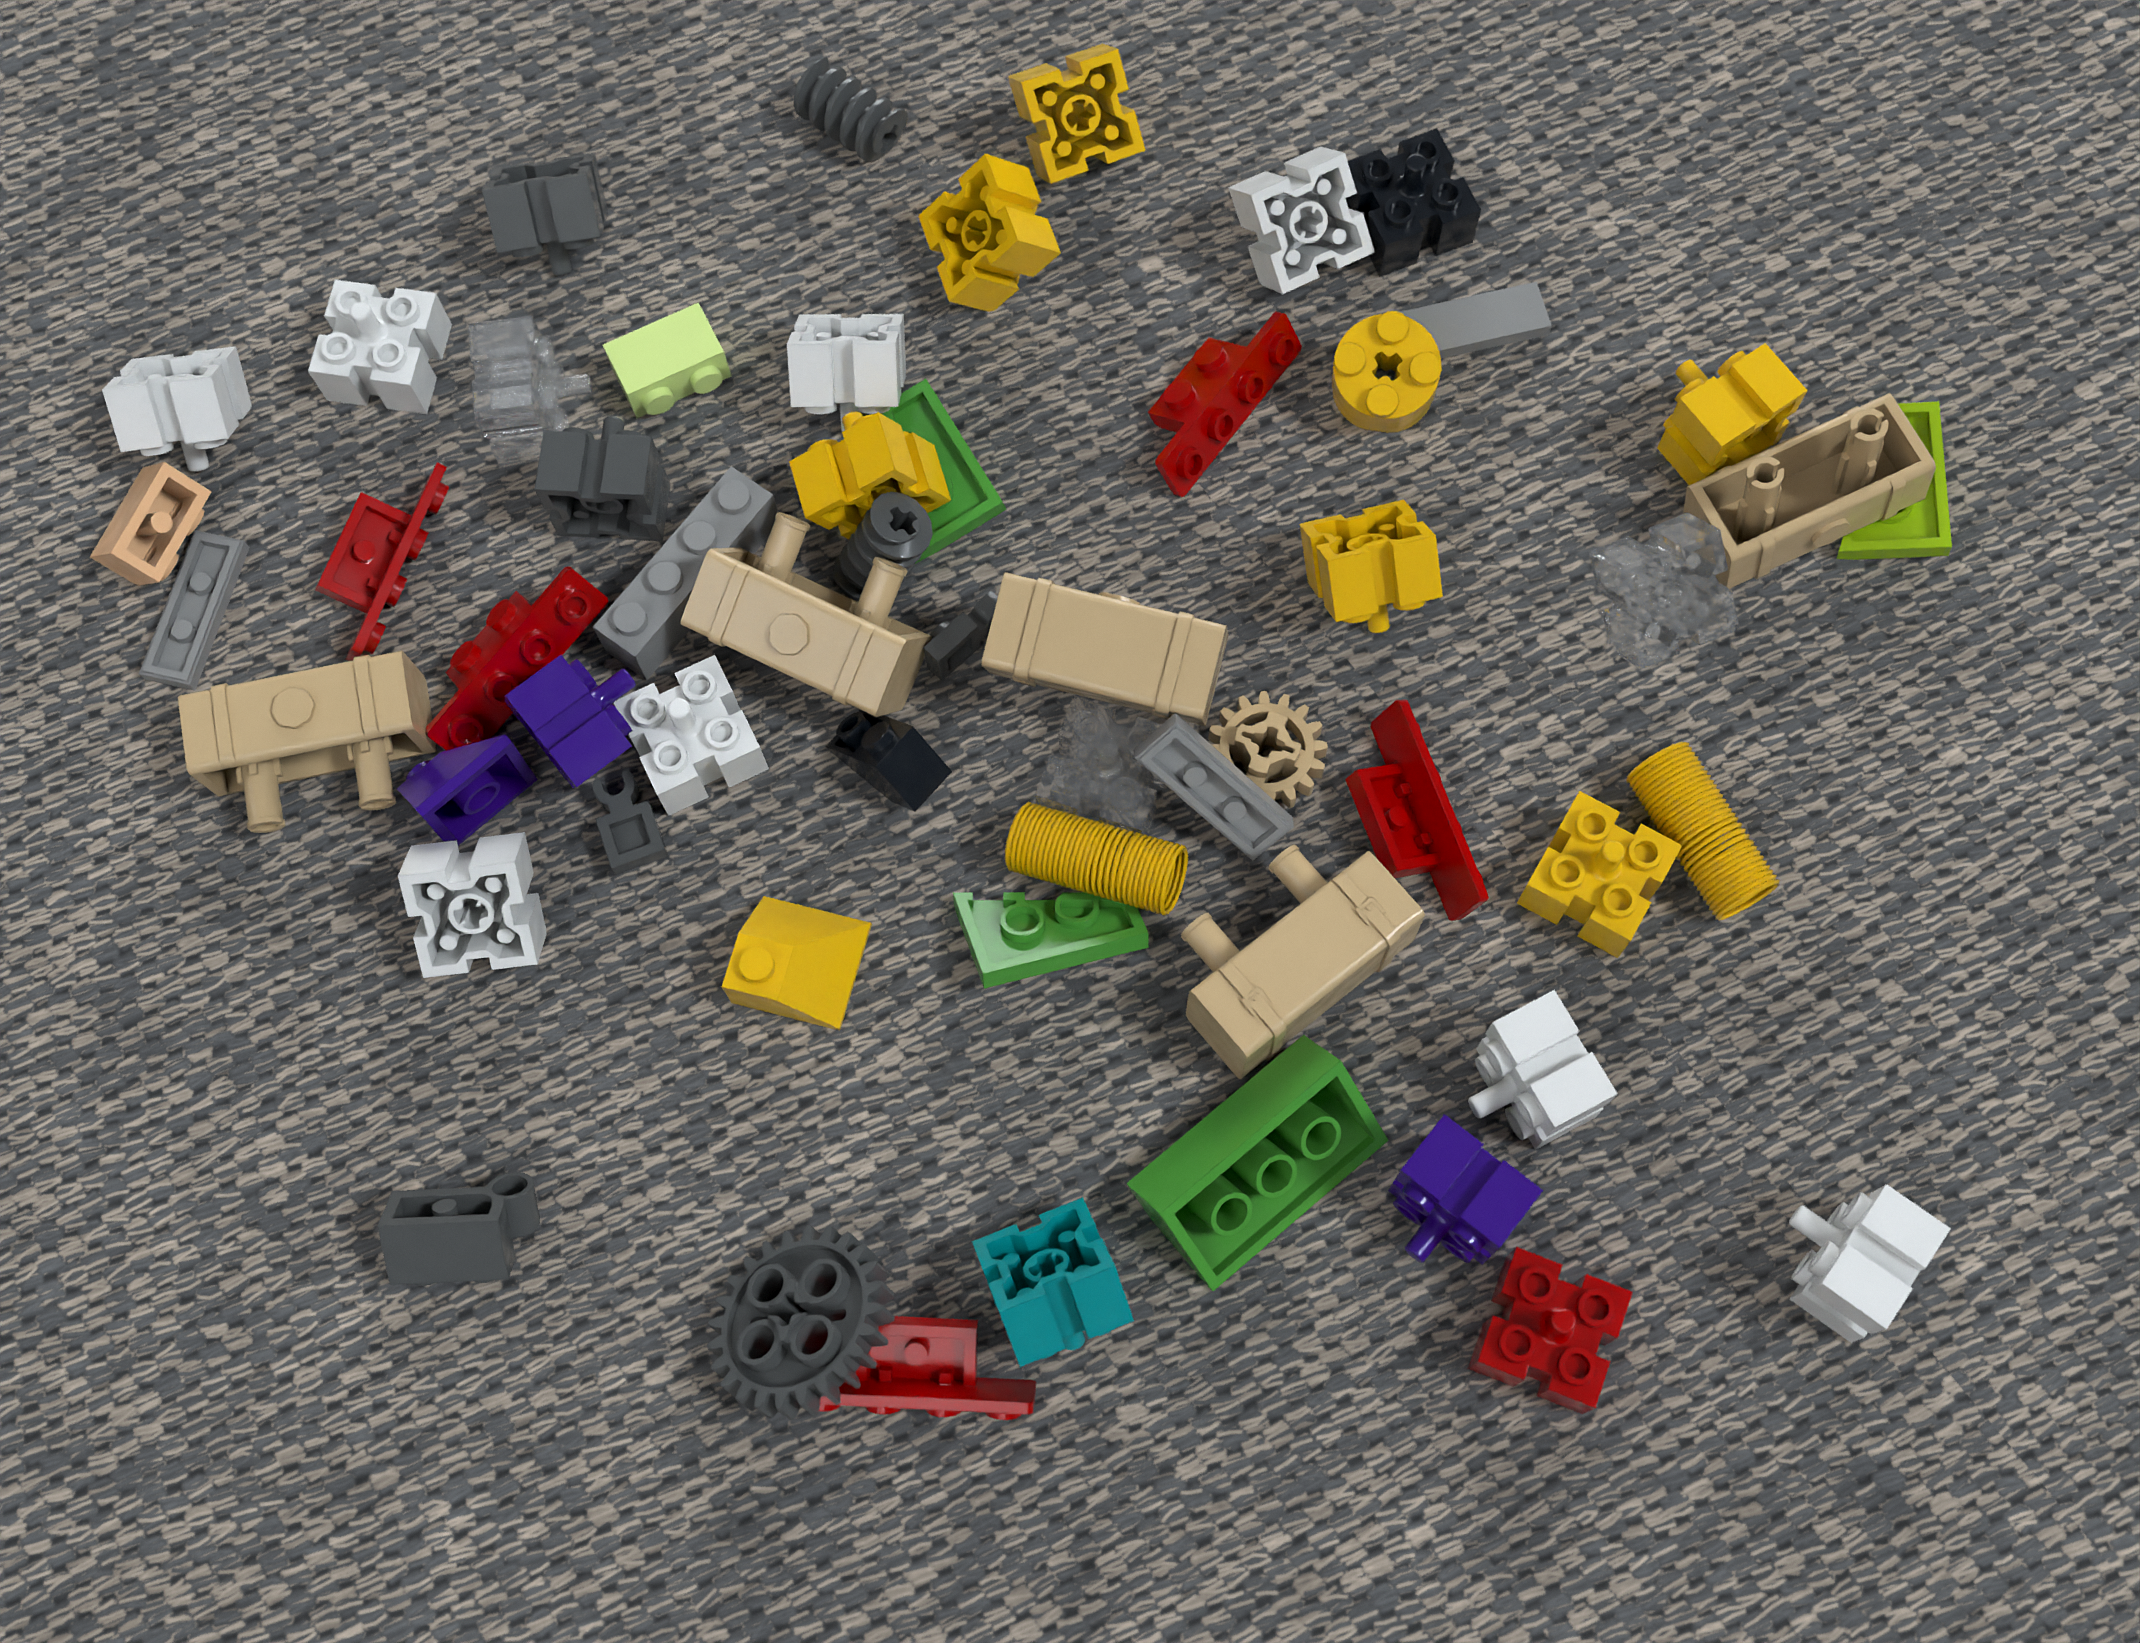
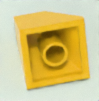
M763 896L738 933L721 987L733 1004L840 1031L872 924L871 922Z

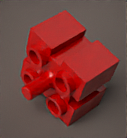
M1516 1247L1505 1258L1491 1299L1492 1302L1505 1307L1502 1317L1499 1318L1493 1315L1483 1323L1468 1369L1513 1387L1524 1381L1526 1376L1541 1381L1537 1393L1538 1397L1581 1414L1589 1412L1597 1406L1611 1362L1596 1356L1599 1344L1605 1346L1619 1337L1633 1292L1585 1274L1573 1284L1558 1279L1563 1264Z

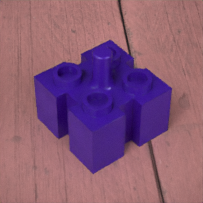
M560 655L505 695L504 702L573 789L632 746L625 736L633 730L613 705L615 701L636 686L635 681L625 669H620L598 686L578 659L568 664L564 657Z
M1445 1114L1402 1167L1388 1191L1397 1197L1393 1202L1394 1207L1407 1219L1420 1225V1228L1405 1246V1251L1413 1259L1420 1263L1425 1262L1441 1241L1442 1245L1460 1260L1470 1263L1474 1258L1483 1265L1502 1246L1543 1190L1505 1160L1502 1162L1497 1160L1482 1148L1483 1143Z

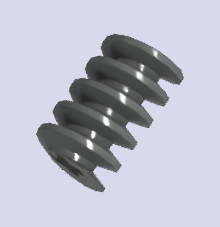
M820 58L807 68L797 83L793 104L796 114L804 120H810L811 124L820 131H826V134L833 140L841 141L845 148L851 152H856L857 156L865 162L877 161L886 155L900 140L908 122V113L902 108L893 110V103L888 98L883 97L877 100V92L873 88L865 87L862 89V82L857 77L847 78L846 71L840 66L832 67L829 70L828 58Z
M888 492L876 498L871 508L865 513L863 520L858 524L856 531L850 536L848 543L842 548L841 554L835 560L833 574L840 591L850 599L858 602L873 566L874 557L892 561L906 568L908 574L913 569L914 564L920 559L922 553L928 548L933 535L932 522L926 510L915 499L902 493Z

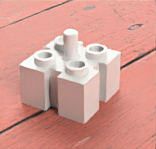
M1318 147L1285 162L1284 166L1287 172L1285 177L1264 171L1229 187L1241 227L1254 231L1257 234L1259 241L1249 245L1248 249L1258 280L1262 286L1284 294L1319 278L1317 264L1323 263L1339 269L1375 252L1363 213L1349 209L1345 199L1357 192L1346 155L1343 152Z
M335 280L324 315L333 332L329 335H318L308 369L309 374L326 400L367 406L370 395H376L381 398L387 409L427 414L437 380L429 364V358L442 360L452 326L437 294L395 288L394 295L388 299L382 298L376 285Z
M799 314L794 326L795 332L791 333L787 342L791 407H805V411L812 414H827L836 411L837 403H840L842 432L844 431L842 418L849 412L857 411L875 414L877 412H887L890 410V407H898L901 387L904 386L906 378L904 314H862L861 318H841V314Z
M236 346L194 351L191 355L179 357L169 354L131 359L120 370L121 376L114 377L102 389L121 452L140 450L144 456H154L174 449L173 442L180 441L188 470L192 472L202 471L209 467L205 449L225 444L239 426L238 420L243 419L251 409V400Z
M715 655L674 673L680 685L659 694L655 684L652 683L614 702L616 709L633 730L629 733V737L640 755L639 758L668 816L708 798L709 796L704 785L724 776L730 788L769 769L761 748L743 711L739 708L735 695Z
M525 832L480 837L473 852L459 853L457 840L413 845L410 847L398 874V879L408 917L422 916L413 939L423 978L469 973L474 959L489 957L492 970L538 964L546 938V926L539 894H527L534 872Z
M1555 990L1492 1022L1486 1032L1487 1037L1483 1038L1476 1048L1480 1056L1475 1058L1477 1069L1488 1088L1468 1099L1472 1112L1479 1119L1511 1103L1512 1106L1505 1109V1114L1511 1128L1521 1140L1529 1138L1535 1150L1594 1119L1603 1110V1106L1609 1104L1617 1095L1616 1090L1593 1052L1588 1054L1577 1036L1579 1029Z
M1887 1184L1873 1191L1869 1197L1863 1192H1859L1849 1205L1842 1202L1827 1221L1807 1207L1800 1206L1790 1218L1789 1225L1818 1244L1821 1249L1817 1253L1810 1250L1795 1269L1791 1279L1799 1285L1790 1297V1300L1851 1343L1865 1338L1867 1333L1873 1335L1886 1330L1913 1288L1910 1286L1921 1270L1926 1269L1951 1228Z

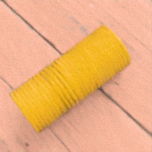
M1675 743L1660 750L1635 767L1627 776L1626 783H1630L1629 787L1633 788L1632 792L1636 793L1635 797H1639L1638 801L1642 802V806L1645 807V811H1648L1651 820H1654V825H1657L1660 834L1682 845L1676 860H1679L1680 866H1684V871L1688 872V877L1691 878L1690 881L1694 882L1693 886L1697 887L1696 891H1700V896H1703L1706 905L1710 906L1709 910L1713 911L1712 915H1716L1715 920H1724L1766 897L1778 887L1780 880L1776 879L1777 875H1774L1773 870H1770V865H1766L1767 861L1763 860L1764 856L1760 855L1761 851L1757 850L1758 846H1754L1755 841L1749 839L1750 834H1745L1746 829L1741 828L1742 823L1737 822L1738 817H1735L1736 813H1733L1732 808H1729V803H1726L1723 794H1720V789H1716L1717 785L1713 784L1714 780L1710 779L1711 775H1707L1708 771L1704 770L1705 766L1701 765L1702 761H1698V756H1695V752L1692 751V747H1689V743Z
M1027 802L1020 807L1011 824L1006 841L1005 863L1008 870L1014 871V873L1045 880V882L1063 887L1066 886V888L1084 893L1087 892V894H1094V896H1100L1108 900L1113 899L1115 902L1166 916L1173 910L1181 893L1187 871L1188 852L1185 845L1175 844L1167 840L1164 841L1156 837L1153 838L1138 832L1134 833L1131 830L1128 832L1127 829L1115 828V826L1100 823L1099 821Z

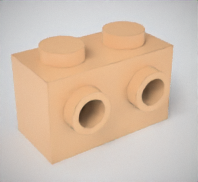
M166 462L143 467L90 558L139 586L163 581L175 567L179 557L177 551L185 537L189 536L201 522L204 515L202 508L211 491Z

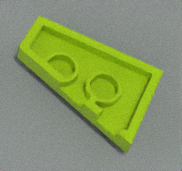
M1939 401L1898 403L1936 465L1925 499L1897 511V514L1884 521L1878 520L1843 536L1836 559L1861 560L1949 556L1952 541Z

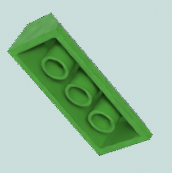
M1302 1035L1126 1184L1154 1224L1209 1289L1214 1291L1389 1140L1342 1061L1305 1035Z

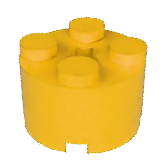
M1388 311L1383 314L1373 315L1352 326L1340 340L1333 362V398L1341 414L1359 428L1386 433L1403 431L1420 421L1429 410L1434 399L1442 371L1440 352L1434 338L1421 324L1398 311ZM1377 369L1393 370L1395 372L1394 380L1392 381L1386 375L1379 379L1376 378Z

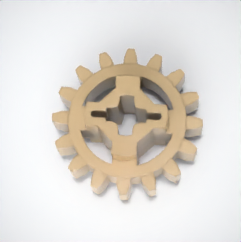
M1267 691L1260 692L1258 704L1251 705L1244 695L1238 697V712L1234 713L1232 710L1224 707L1220 711L1219 719L1222 726L1211 725L1208 740L1214 743L1212 746L1232 764H1234L1232 759L1241 761L1247 772L1246 776L1274 801L1282 799L1283 803L1290 809L1295 806V791H1299L1301 794L1309 797L1314 788V782L1310 777L1322 778L1325 764L1318 759L1326 757L1328 748L1327 742L1316 740L1321 735L1322 724L1320 721L1309 724L1305 722L1309 707L1305 704L1295 711L1289 709V695L1283 694L1278 704L1270 703ZM1255 722H1259V723H1257V724H1255V725L1248 726L1249 724H1252V723H1255ZM1286 728L1294 733L1300 743L1291 740ZM1265 745L1274 748V751H1271L1268 758L1258 755ZM1280 776L1287 777L1279 782L1267 783Z

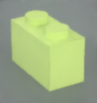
M699 302L603 344L612 370L636 418L646 414H662L668 411L675 401L693 393L704 394L718 388L723 380L731 377L725 353Z

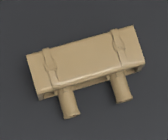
M1888 393L1860 407L1856 406L1849 409L1843 415L1735 465H1728L1716 471L1715 474L1687 486L1683 519L1722 588L1728 590L1752 578H1761L1769 574L1771 569L1821 546L1828 545L1873 522L1889 519L1895 516L1897 511L1925 499L1936 465L1898 403Z
M782 512L776 513V520L761 557L741 547L709 549L682 615L681 625L708 637V641L721 647L727 646L832 696L833 700L843 705H852L875 717L903 709L925 657L923 647L932 639V636L888 616L903 578L907 575L908 570L884 558L874 557L873 566L859 601L850 599L792 572L810 525L799 518Z
M1005 572L981 665L990 674L1010 678L1024 685L1032 687L1039 685L1149 712L1154 716L1167 720L1176 713L1186 722L1206 726L1228 640L1227 625L1198 619L1193 614L1181 611L1177 614L1140 605L1136 600L1105 592H1101L1098 595L1057 585L1052 580L1040 577L1036 580Z
M403 651L372 657L370 655L354 657L353 661L234 685L224 683L212 686L209 690L178 696L185 762L189 775L217 796L244 791L248 817L247 829L253 833L274 832L286 826L285 819H283L279 784L355 769L359 792V807L363 810H381L396 804L389 762L437 752L436 743L427 736L425 728L432 721L425 676Z
M1296 845L1285 849L1271 862L1268 870L1277 876L1300 902V905L1241 951L1212 920V916L1209 913L1199 916L1182 932L1181 938L1192 947L1213 972L1189 991L1186 1017L1237 1078L1242 1079L1264 1060L1269 1061L1281 1051L1284 1044L1374 972L1383 970L1391 963L1394 956L1415 940L1425 913L1371 852L1367 851L1327 883L1303 856Z

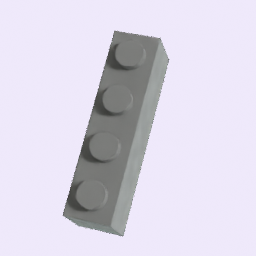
M731 466L593 626L605 651L642 678L648 680L690 630L681 625L680 622L706 553L711 548L741 547L755 554L769 537L776 520L775 516L778 509L773 494Z

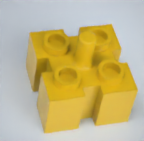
M1102 43L1065 56L1068 69L1062 72L1059 68L1045 63L1008 76L1019 117L1035 124L1037 133L1025 137L1036 174L1046 182L1052 184L1089 171L1085 158L1094 156L1109 164L1146 151L1135 110L1121 105L1117 94L1129 90L1118 48Z
M985 153L958 178L962 188L958 194L955 195L944 191L918 217L930 250L943 253L945 260L937 266V270L949 302L991 312L996 310L1019 290L1020 274L1034 277L1060 255L1061 252L1049 220L1035 215L1041 199L1029 168Z
M1766 343L1747 355L1744 351H1739L1732 355L1718 369L1719 378L1713 376L1709 379L1691 359L1682 363L1675 371L1676 376L1685 387L1675 398L1677 405L1674 412L1663 424L1665 431L1657 449L1688 485L1709 477L1728 465H1735L1761 453L1779 442L1790 423L1787 417L1797 411L1808 390Z
M857 411L847 413L842 418L844 431L842 432L843 440L840 442L833 439L817 441L808 448L807 452L789 461L805 518L828 530L838 526L841 536L847 539L856 531L858 524L863 520L865 513L871 508L873 501L881 494L888 492L906 494L915 499L927 513L951 501L935 445L913 432L903 431L901 425L879 412L866 416Z
M1404 499L1362 509V515L1344 518L1342 514L1300 523L1308 583L1317 597L1323 598L1324 606L1335 622L1359 623L1367 620L1370 632L1382 633L1390 627L1387 604L1393 603L1395 609L1407 611L1424 606L1426 601L1443 597L1436 535L1423 521L1417 522L1416 513Z
M1579 791L1517 904L1556 925L1564 914L1583 924L1577 935L1579 938L1618 958L1632 940L1652 903L1649 900L1664 881L1682 845L1643 824H1640L1634 834L1614 824L1620 814L1619 811Z

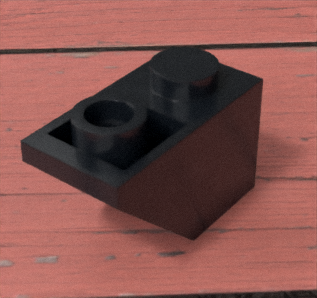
M862 710L846 717L836 730L837 735L825 746L891 802L914 812L952 773L950 768L913 726L884 715L875 717Z

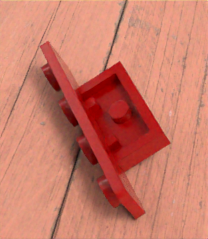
M1274 312L1247 347L1208 337L1148 411L1155 425L1176 432L1175 436L1155 460L1156 467L1174 495L1184 497L1302 350V345L1285 313Z
M438 462L431 471L411 515L360 492L320 577L315 591L366 613L346 655L345 660L353 661V658L361 656L363 651L373 655L380 642L386 625L377 621L384 604L395 607L408 579L399 575L405 558L408 557L416 561L429 533L420 528L427 511L435 515L438 513L450 487L441 482L447 467Z
M566 566L534 603H531L518 591H515L509 599H504L497 603L487 616V625L473 641L469 640L463 643L453 654L450 668L445 673L459 690L425 728L427 736L446 751L492 738L513 713L504 702L505 695L555 658L563 655L606 606L608 598L573 568Z
M1406 699L1396 700L1376 717L1370 725L1386 765L1356 769L1345 780L1379 862L1394 878L1430 872L1448 919L1450 921L1461 920L1484 904L1489 896L1482 875L1475 864L1463 835L1462 827L1453 811L1440 774L1436 770L1409 702Z
M895 1316L893 1322L878 1327V1331L889 1340L888 1345L871 1347L868 1353L877 1363L875 1369L860 1366L855 1372L861 1386L856 1389L844 1382L839 1386L841 1403L835 1405L826 1396L820 1398L819 1411H833L841 1406L865 1407L867 1411L875 1414H893L901 1409H922L936 1417H953L965 1411L986 1412L987 1416L993 1419L1012 1420L1019 1418L1022 1414L1033 1413L1036 1381L977 1377L979 1320Z

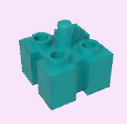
M1083 1197L1039 1214L1041 1224L1020 1232L1017 1224L972 1241L1020 1367L1039 1359L1051 1357L1064 1349L1076 1350L1080 1348L1085 1342L1083 1331L1086 1332L1088 1339L1096 1336L1105 1335L1113 1329L1134 1321L1116 1266L1103 1239L1099 1236L1096 1224Z

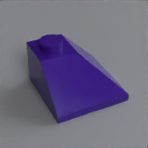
M504 734L440 752L432 760H426L416 765L408 773L405 782L396 789L443 842L457 840L459 846L538 779L512 741Z

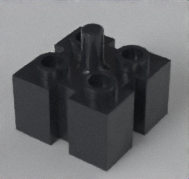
M1437 128L1400 141L1398 152L1395 156L1388 158L1384 156L1381 149L1347 161L1357 193L1345 199L1349 209L1361 212L1364 215L1375 251L1369 257L1379 277L1417 264L1420 250L1431 247L1435 256L1473 243L1481 208L1464 177L1456 180L1450 179L1455 160Z

